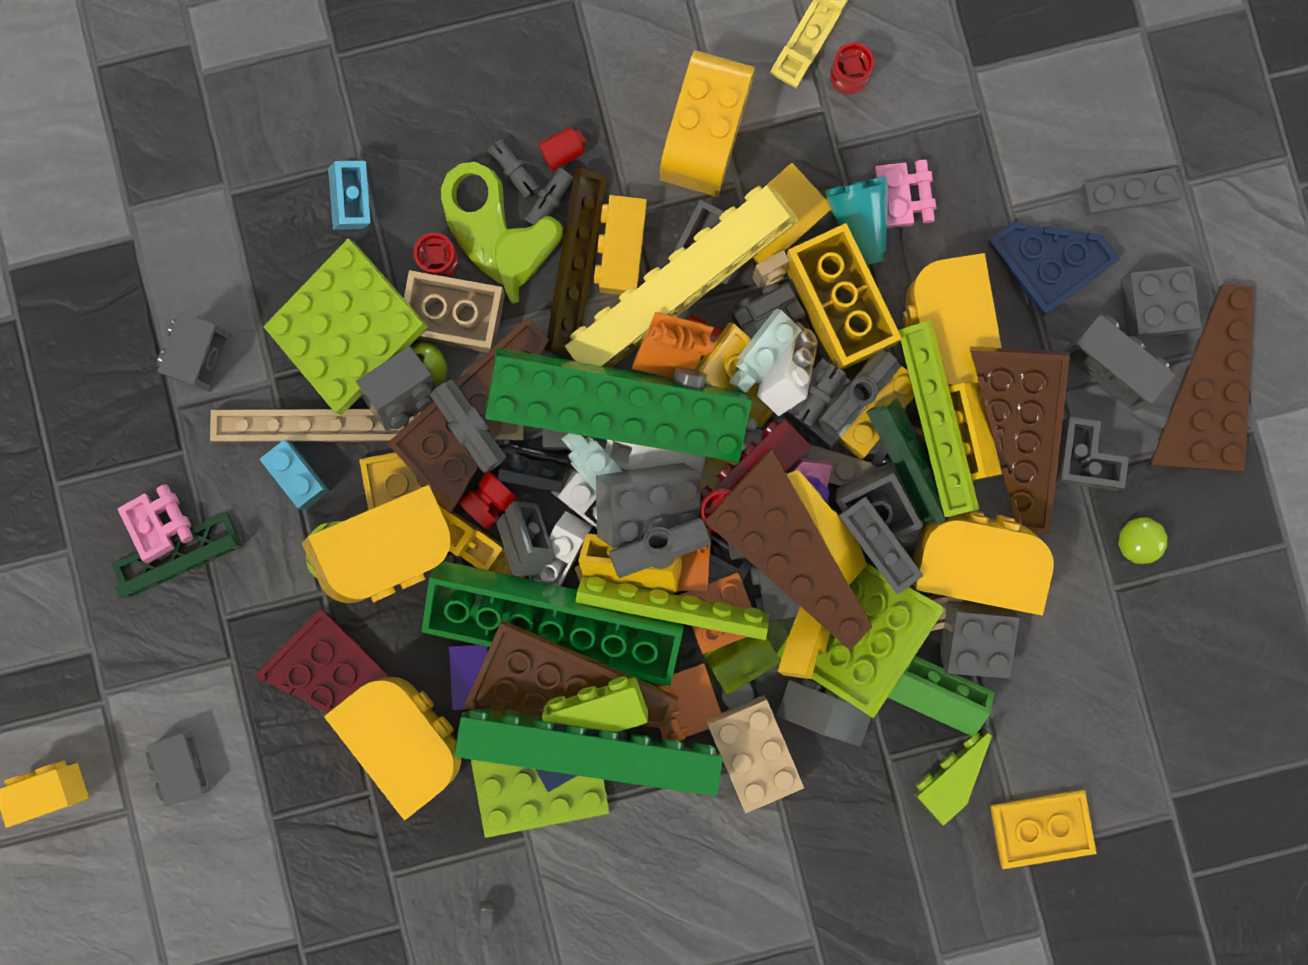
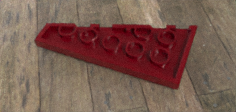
M322 608L254 677L261 681H266L280 690L329 713L367 683L392 676Z

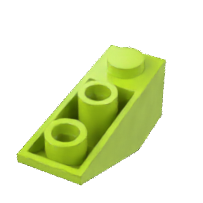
M618 677L610 681L608 686L598 689L595 686H591L579 691L578 695L567 699L565 696L551 699L544 706L542 719L545 722L620 732L647 723L648 709L636 677L629 679L627 677Z
M986 731L977 732L974 736L969 735L963 741L964 748L956 755L954 752L948 754L939 763L941 768L933 776L928 773L916 784L918 789L913 794L943 826L968 804L992 737Z

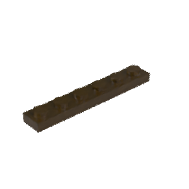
M584 168L575 169L547 333V338L550 342L545 349L546 352L569 358L573 357L565 346L572 341L570 335L582 327L607 176Z

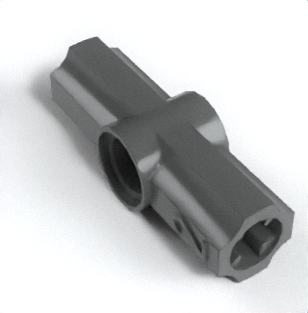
M885 350L875 353L852 381L844 386L840 395L818 419L822 427L830 434L840 438L862 411L875 401L880 390L901 367L898 360ZM855 386H860L864 390L865 398L863 401L856 398L854 394Z
M452 379L444 382L429 394L449 422L447 425L460 444L468 449L472 458L484 473L493 470L507 459L489 433V427L474 406H470L464 394Z
M697 518L670 529L654 527L647 531L643 539L610 550L609 555L617 576L622 578L649 567L667 568L673 564L676 557L709 546L711 542L703 520Z

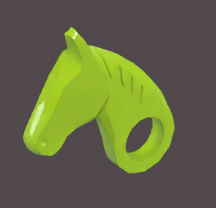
M461 163L447 173L441 187V200L448 226L469 259L481 271L504 286L507 296L514 305L519 302V287H522L537 272L561 241L563 227L553 217L545 216L533 226L508 229L504 212L503 184L494 170L479 163ZM472 175H479L488 186L487 201L481 209L475 212H466L459 206L457 201L458 186L463 179Z

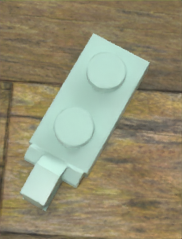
M776 309L773 311L737 357L739 362L736 366L739 370L729 381L737 390L746 393L754 383L758 384L801 332V329L782 310Z
M567 433L561 439L572 451L568 455L572 461L570 464L595 492L596 475L623 472L591 437L584 439L581 435Z

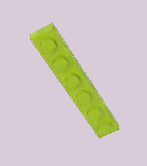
M925 321L900 329L898 331L902 338L901 344L944 516L950 517L979 510L932 321Z
M582 577L576 596V603L762 640H766L770 613L762 612L757 608L745 609L731 606L722 601L714 603L700 600L691 595L679 596L668 594L661 589L648 590L638 588L630 583L618 584L607 582L599 577Z

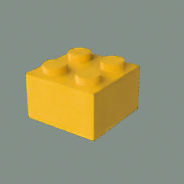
M64 760L38 768L33 772L4 780L5 787L0 788V811L5 827L8 828L90 799L78 763L67 766Z

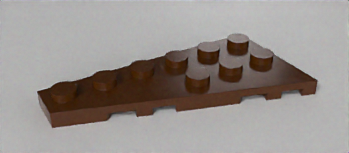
M1226 284L1219 286L1206 318V325L1200 339L1196 343L1194 355L1190 365L1186 368L1170 408V415L1164 429L1161 431L1154 455L1151 456L1148 466L1245 472L1254 300L1253 286Z
M526 317L455 382L470 406H474L489 427L488 431L493 439H495L504 423L485 419V406L496 348L542 356L550 342L529 317ZM433 401L387 444L425 486H430L434 496L452 514L479 466L472 458L468 449L465 446L463 447L447 425L449 422Z
M970 346L972 360L976 369L977 379L985 403L1015 522L1030 529L1033 533L1050 534L1070 358L1069 352Z
M771 447L708 515L705 522L843 645L851 650L872 628V624Z
M502 620L463 708L475 709V707L492 708V711L504 712L505 710L522 711L529 715L542 716L544 706L553 698L565 696L567 699L578 695L579 691L587 687L595 686L598 689L608 686L610 681L618 677H627L629 679L633 678V676ZM637 679L648 709L647 723L639 726L666 728L678 703L679 696Z

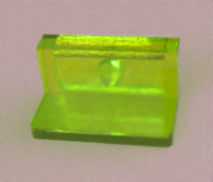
M745 637L704 655L705 660L726 695L781 662L767 637L766 640Z

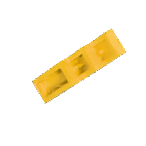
M437 502L450 531V552L456 556H461L476 568L525 579L528 578V576L513 575L501 542L457 513L453 512L451 514L441 503Z
M801 606L788 636L778 672L784 676L812 679L818 652H826L830 632Z

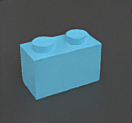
M334 161L328 168L333 230L365 229L371 223L366 161Z
M283 440L259 459L298 509L306 511L330 492L293 443Z

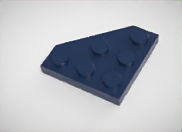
M1013 222L987 242L1043 316L1120 260L1100 234H1082L1060 228L1029 226L1026 223Z

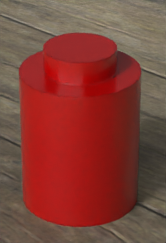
M571 126L538 143V147L551 171L584 155L583 148L587 146L579 129L574 131Z

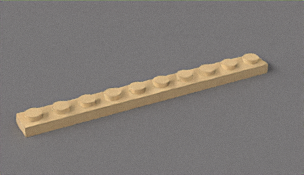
M332 409L211 410L210 441H390L421 412L419 411L411 416L409 421L401 428L391 429L386 432L370 409H347L343 415L336 414ZM504 422L494 440L524 441V425Z

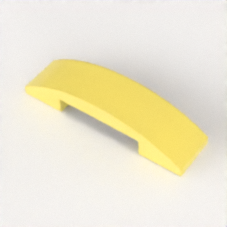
M813 0L769 74L797 88L827 40L848 0Z

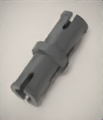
M503 139L495 142L503 153L500 154L494 145L488 149V153L504 170V177L507 180L511 179L523 195V198L525 200L530 199L533 196L526 188V185L535 194L539 192L541 187L525 170L526 165L522 159L518 160Z
M558 168L545 190L541 189L537 194L539 198L524 220L533 226L541 218L550 216L554 208L558 209L561 205L559 201L573 182L574 177L563 169Z
M829 364L816 387L812 386L808 391L810 396L795 418L812 428L826 404L830 405L833 401L831 396L847 374L839 368L837 370L836 366Z

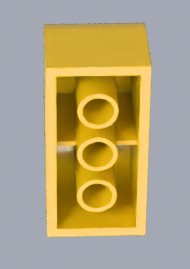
M693 51L666 139L660 164V181L719 197L753 82L755 67L701 51Z
M847 223L788 250L786 255L790 262L787 267V273L828 361L836 366L837 370L838 368L844 370L872 357L881 350H887L898 344L902 338Z
M985 253L939 260L927 265L912 282L906 293V311L902 312L904 328L925 321H932L948 387L963 382L979 383L970 346L1002 348Z
M427 485L310 535L302 542V546L322 589L328 596L343 603H356L371 597L373 602H376L396 593L394 586L398 584L401 585L402 589H405L425 580L423 573L438 566L447 556L451 537L430 486Z
M975 510L950 516L946 522L937 524L935 519L923 524L916 543L913 562L924 576L912 585L918 591L1043 616L1053 574L1054 561L1048 546L1030 529L1015 522L1014 518L996 515V519H990L984 516L983 512Z
M384 677L362 686L324 717L405 821L453 781L459 772L461 758L455 757L457 741L451 735L454 732L452 726L443 716L438 718L431 708L434 707V704L424 691L419 693L412 684L404 679Z

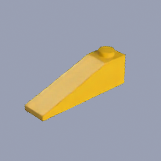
M800 470L788 473L787 476L850 585L867 565L859 542L842 522L840 516L822 499L821 494Z

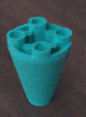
M886 176L868 180V186L866 180L849 183L848 186H845V191L843 186L825 190L827 203L838 225L841 226L847 223L866 265L883 261V253L886 252L889 190Z

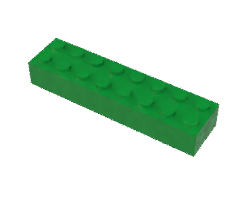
M496 348L485 406V419L739 462L752 399L747 392L744 393L734 389L705 385L700 389L689 388L676 384L671 378Z
M442 561L433 569L429 577L421 632L490 647L501 621L504 620L637 679L671 686L684 624L576 603L578 591L576 589Z
M471 709L469 714H464L460 720L455 757L716 797L718 795L723 756L716 752V748L712 745L694 743V748L683 747L684 743H681L682 741L663 738L661 744L651 742L650 736L631 733L630 739L619 737L618 732L599 730L598 734L586 732L587 728L567 725L566 729L554 727V723L545 722L543 719H535L534 724L523 723L522 716L503 714L502 719L490 718L489 711Z

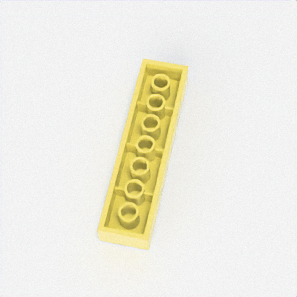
M767 185L763 189L761 186H757L744 197L746 202L738 209L733 206L726 210L719 217L721 222L713 229L706 227L696 234L693 238L696 242L689 248L681 247L671 254L668 258L670 263L664 268L656 267L647 273L643 278L646 282L639 288H629L619 296L621 302L611 309L608 306L594 316L596 322L590 327L582 326L570 335L572 341L565 346L576 362L613 368L641 346L655 312L678 317L799 221L777 190Z

